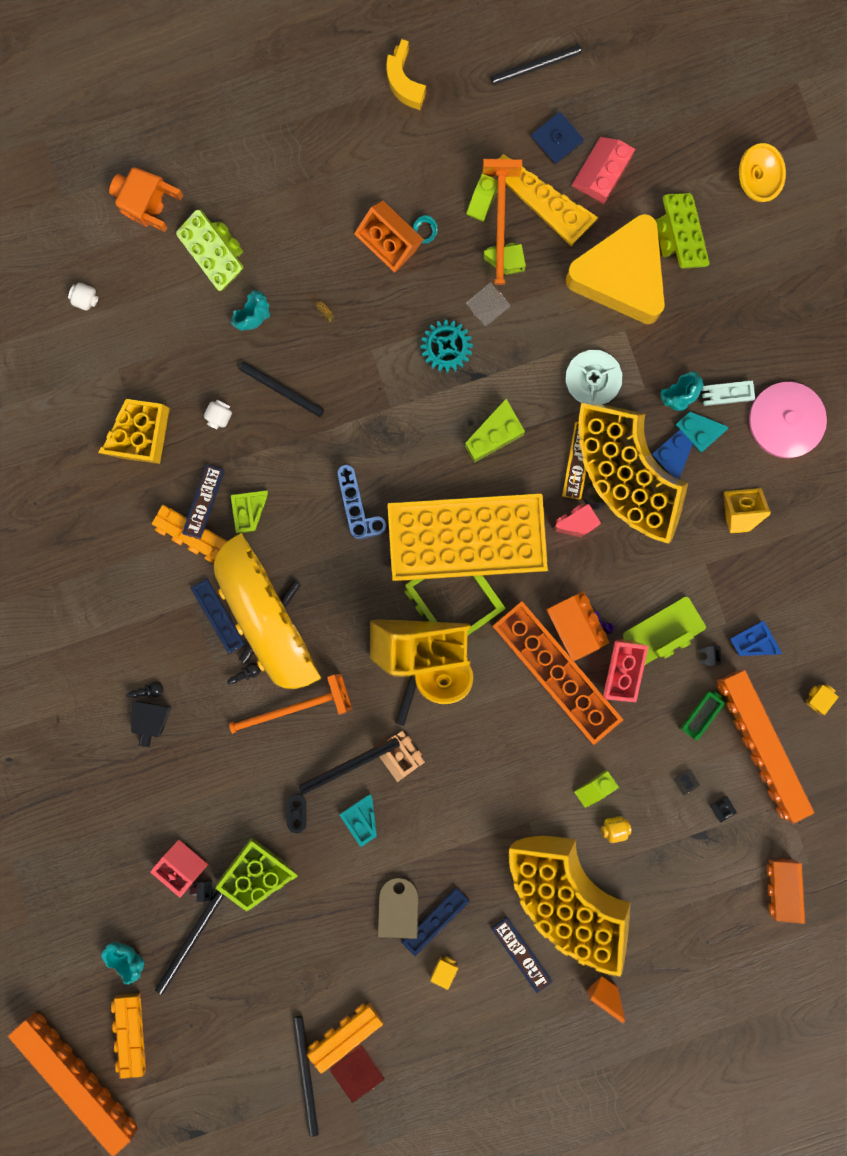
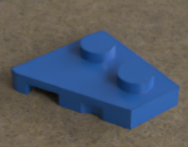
M680 429L652 454V457L668 474L679 479L693 443Z
M764 621L729 639L738 656L778 655L782 653Z

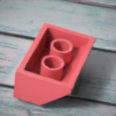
M600 137L572 186L600 203L605 204L630 162L635 149L618 139Z
M626 639L615 641L603 699L627 702L637 701L648 645Z

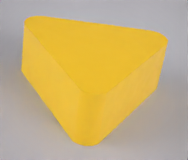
M650 215L636 217L574 260L566 277L567 287L575 293L644 324L654 323L665 307L658 230L655 219Z
M371 620L370 660L390 675L397 676L414 675L469 665L470 659L467 658V630L471 629V625L448 622Z

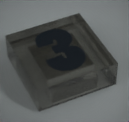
M690 769L673 778L684 796L700 786Z

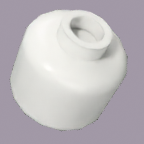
M80 282L71 287L68 299H70L73 306L87 311L91 306H96L98 296H96L94 287Z
M219 400L210 402L204 413V418L208 421L207 425L215 429L226 427L232 415V411L229 409L230 406Z

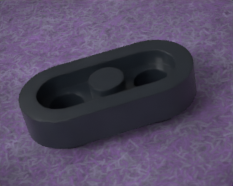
M293 794L287 800V827L293 833H301L307 826V802L301 794ZM295 800L300 801L299 807L294 806L293 802ZM294 820H300L301 825L295 826Z

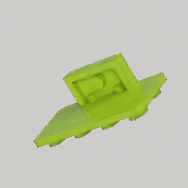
M690 193L664 195L663 202L666 214L655 220L663 257H669L676 253L681 268L708 266L709 258L693 195Z
M199 209L195 210L177 230L178 238L218 291L224 290L243 270V265L237 258V256L243 253L239 242L229 233L228 227L222 222L211 223L202 210Z
M683 597L624 632L623 638L649 646L645 661L646 665L662 656L664 659L674 654L673 650L679 646L683 649L690 645V640L695 635L704 631L706 625L688 597Z

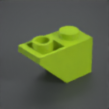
M507 244L504 247V273L512 274L525 271L526 265L522 244ZM496 246L489 247L484 251V260L496 267Z

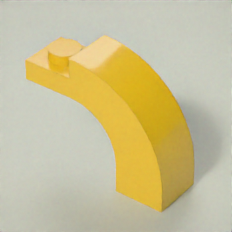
M401 39L400 45L395 47L394 55H388L387 58L388 83L393 94L402 103L420 110L426 94V85L413 82L404 74L403 66L409 50V41Z

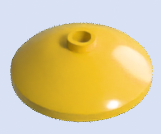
M760 143L753 145L746 150L740 162L739 179L744 192L754 201L767 202L776 198L785 183L786 168L784 160L779 151L770 144Z
M470 665L415 674V682L420 693L428 700L439 704H451L460 701L470 692L473 684V672Z

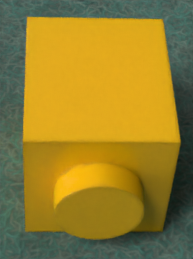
M440 956L430 981L448 990L458 970L456 960L445 956V958Z

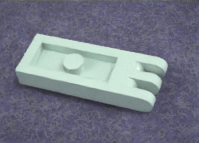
M753 381L703 386L701 390H709V393L702 394V398H710V401L703 402V406L755 400Z

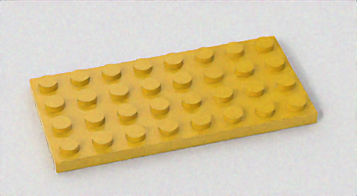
M542 494L388 503L392 581L548 571Z

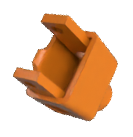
M136 167L130 170L127 177L119 173L116 174L109 188V194L117 197L115 204L123 215L145 227L150 225L163 232L167 229L166 224L153 217L160 214L164 207L162 204L163 194L170 195L180 201L183 197L180 189L165 183L162 177Z

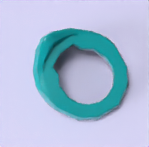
M429 215L419 217L413 225V229L418 233V228L422 223L427 222L431 224L432 235L428 239H424L422 244L430 243L437 235V223Z

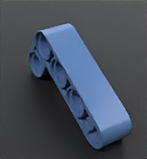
M349 465L341 466L338 470V479L352 536L355 539L361 540L382 535L387 529L385 520L381 517L365 519L355 471ZM348 470L349 473H352L349 475L350 483L354 482V484H347L345 476H342L345 473L344 471ZM351 488L355 489L356 495L348 498L346 491ZM358 507L360 514L355 517L351 516V508ZM374 522H382L383 528L380 531H375L372 528ZM358 525L364 527V533L361 535L354 533V528Z

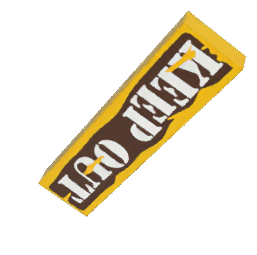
M575 422L562 493V497L581 500L586 475L579 443V422Z

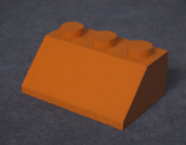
M384 201L370 208L354 233L394 273L416 252L424 240Z
M584 591L547 609L572 662L610 643Z
M792 858L769 859L767 875L770 876V884H768V895L771 896V904H769L770 916L776 921L805 924L802 863Z

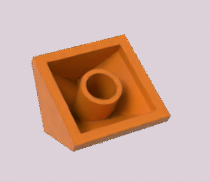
M601 976L586 992L591 1001L623 1023L625 1017L618 987Z

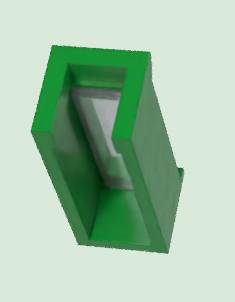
M706 691L679 729L698 741L725 703L721 700L723 697L715 691H712V693Z

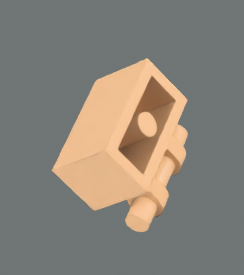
M404 731L392 737L398 739L400 746L380 756L397 782L425 763L421 757L422 753L420 750H416L411 743L412 739L409 736L407 737Z

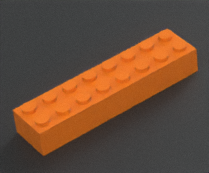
M523 601L492 626L592 745H595L623 721L622 717L606 699H603V695L576 663L572 662L570 656Z
M736 670L718 679L716 687L720 695L725 696L727 701L725 706L729 713H733L735 717L733 722L737 730H741L744 736L742 737L746 748H750L752 752L750 757L754 765H758L761 771L759 776L762 782L767 783L769 787L767 792L771 800H775L778 806L776 811L779 817L794 824L814 814L746 671Z
M33 1013L8 1036L111 1156H115L132 1140L138 1130L135 1120L124 1113L122 1105L111 1098V1093L107 1088L102 1087L98 1083V1078L95 1074L89 1073L85 1068V1063L80 1058H76L72 1053V1048L67 1043L62 1042L59 1038V1033L54 1028L51 1029L46 1018L42 1014Z

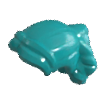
M252 290L251 294L247 295L248 301L245 303L244 309L233 312L230 323L233 327L240 331L252 330L259 327L265 319L270 317L269 303L267 302V297L262 292Z
M691 371L681 375L679 381L671 385L670 388L662 389L660 395L664 405L670 406L671 409L676 411L686 409L700 395L704 386L701 376L697 372Z
M112 942L101 952V957L106 966L115 969L118 975H121L124 984L129 985L140 978V972L144 968V960L132 947L119 942Z

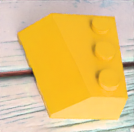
M126 399L115 419L116 422L112 430L109 431L106 437L107 440L104 446L100 448L98 453L123 459L160 464L170 408L163 404Z

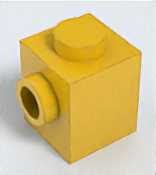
M828 684L825 686L815 685L808 694L810 696L804 703L819 715H825L839 697L834 694L836 692L835 689Z

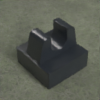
M707 646L700 649V653L707 654L706 660H700L701 664L708 666L722 665L720 646Z
M724 796L709 805L720 823L737 814L728 796Z
M213 880L197 882V885L190 887L189 895L196 896V902L211 900Z

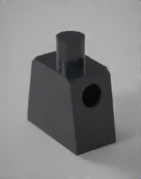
M132 701L131 733L140 734L139 746L150 747L152 736L161 737L171 707Z

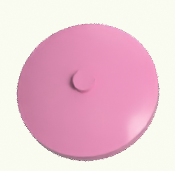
M781 382L766 388L753 402L749 414V427L756 443L767 453L780 458H795L811 451L821 441L827 424L825 407L819 396L807 386L795 382Z

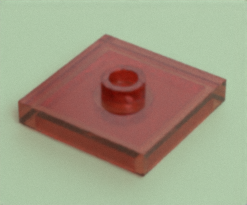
M362 1046L330 1069V1072L352 1103L384 1080L383 1075Z

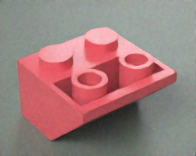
M581 504L571 511L572 515L569 517L565 514L555 521L556 525L553 527V530L563 534L582 537L597 528L601 522L589 504L586 506Z
M179 839L150 873L178 897H181L209 864Z

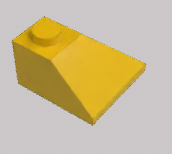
M762 488L724 491L723 493L726 522L730 533L749 532L770 515V509Z

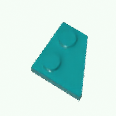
M689 412L675 425L678 430L681 429L691 440L699 453H702L728 429L723 424Z
M370 793L339 814L360 847L377 837L373 799Z

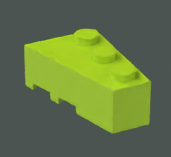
M507 399L465 443V448L474 463L524 435L525 431Z

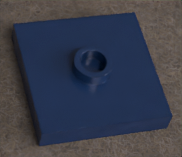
M558 112L531 135L534 142L554 165L584 142L582 136L561 112Z

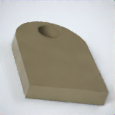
M404 878L392 879L382 887L379 896L378 937L418 938L419 895L417 888L409 880ZM398 882H401L405 887L404 892L401 894L396 893L394 890V886Z

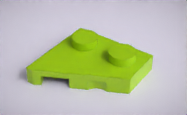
M267 490L231 495L236 534L256 531L268 496Z

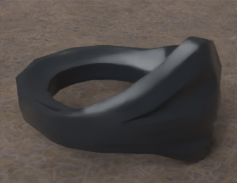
M590 482L583 489V500L592 509L600 510L606 503L602 498L594 501L588 496L587 490L590 487H594L592 482Z

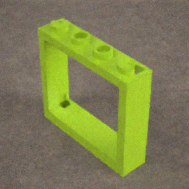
M483 575L473 576V578L495 610L472 625L471 629L467 630V636L506 609ZM424 579L410 581L405 585L407 590L404 592L410 601L412 599L416 601L418 605L415 608L421 616L425 614L429 620L428 622H437L413 588Z

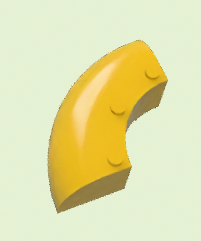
M581 403L579 443L584 466L596 492L609 506L611 511L629 524L630 527L644 533L648 537L669 544L679 522L688 482L681 481L668 474L652 457L645 439L644 413L601 404Z
M242 533L233 537L219 550L214 561V574L220 586L218 592L223 600L226 599L238 623L235 625L240 635L244 634L257 656L259 668L261 671L265 670L270 679L276 685L283 688H300L321 679L305 642L288 616L264 567Z
M534 836L514 842L509 848V864L514 880V888L517 890L524 911L535 923L534 926L537 930L555 944L559 951L566 956L570 955L578 960V963L582 965L587 964L596 968L597 971L621 977L627 949L631 902L608 895L588 878L578 859L576 839Z

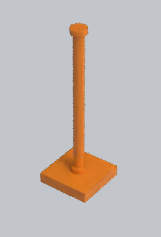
M483 159L482 174L489 177H498L496 279H494V284L496 285L505 284L503 276L506 177H520L522 160Z
M342 674L327 677L331 693L237 723L230 722L229 728L231 733L234 734L237 733V730L331 700L335 702L338 714L353 710Z

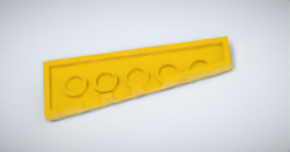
M503 154L499 159L510 158ZM522 167L520 177H506L505 184L571 247L598 219L597 216L579 204L577 205L569 200L564 194L562 195L554 190L549 184L539 180L536 175L526 171L524 167Z

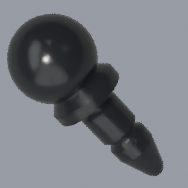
M249 663L246 668H241L242 672L232 676L227 681V684H235L243 679L249 680L250 677L255 678L260 674L261 669L257 663Z
M153 682L150 685H145V689L133 690L127 693L126 696L130 698L145 695L147 698L151 696L159 697L162 695L164 688L161 683Z

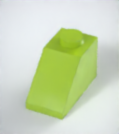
M485 174L481 175L466 215L484 222L498 191V180Z
M604 770L574 791V793L586 808L605 798L619 788L609 772Z

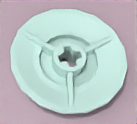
M588 350L579 353L571 360L566 370V384L569 393L577 401L603 405L610 402L618 394L622 385V371L619 363L610 354L601 350ZM592 374H594L595 377H598L595 383H593L592 380H589Z

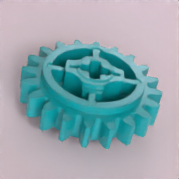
M445 320L443 326L437 321V328L430 325L432 332L425 330V335L428 338L423 337L421 339L425 343L421 345V350H426L422 353V357H428L426 364L432 362L431 369L438 366L439 372L445 368L446 373H449V368L456 372L457 365L463 368L462 361L469 362L466 355L472 356V352L468 350L473 348L472 343H467L472 340L471 336L466 337L468 330L461 331L462 324L455 327V321L448 325V321ZM442 333H451V335L447 337L438 336ZM457 338L462 343V351H459L455 345ZM432 342H434L439 349L436 356L433 354L431 349ZM449 343L450 349L444 350L443 346ZM447 356L456 357L455 359L449 361L442 360Z

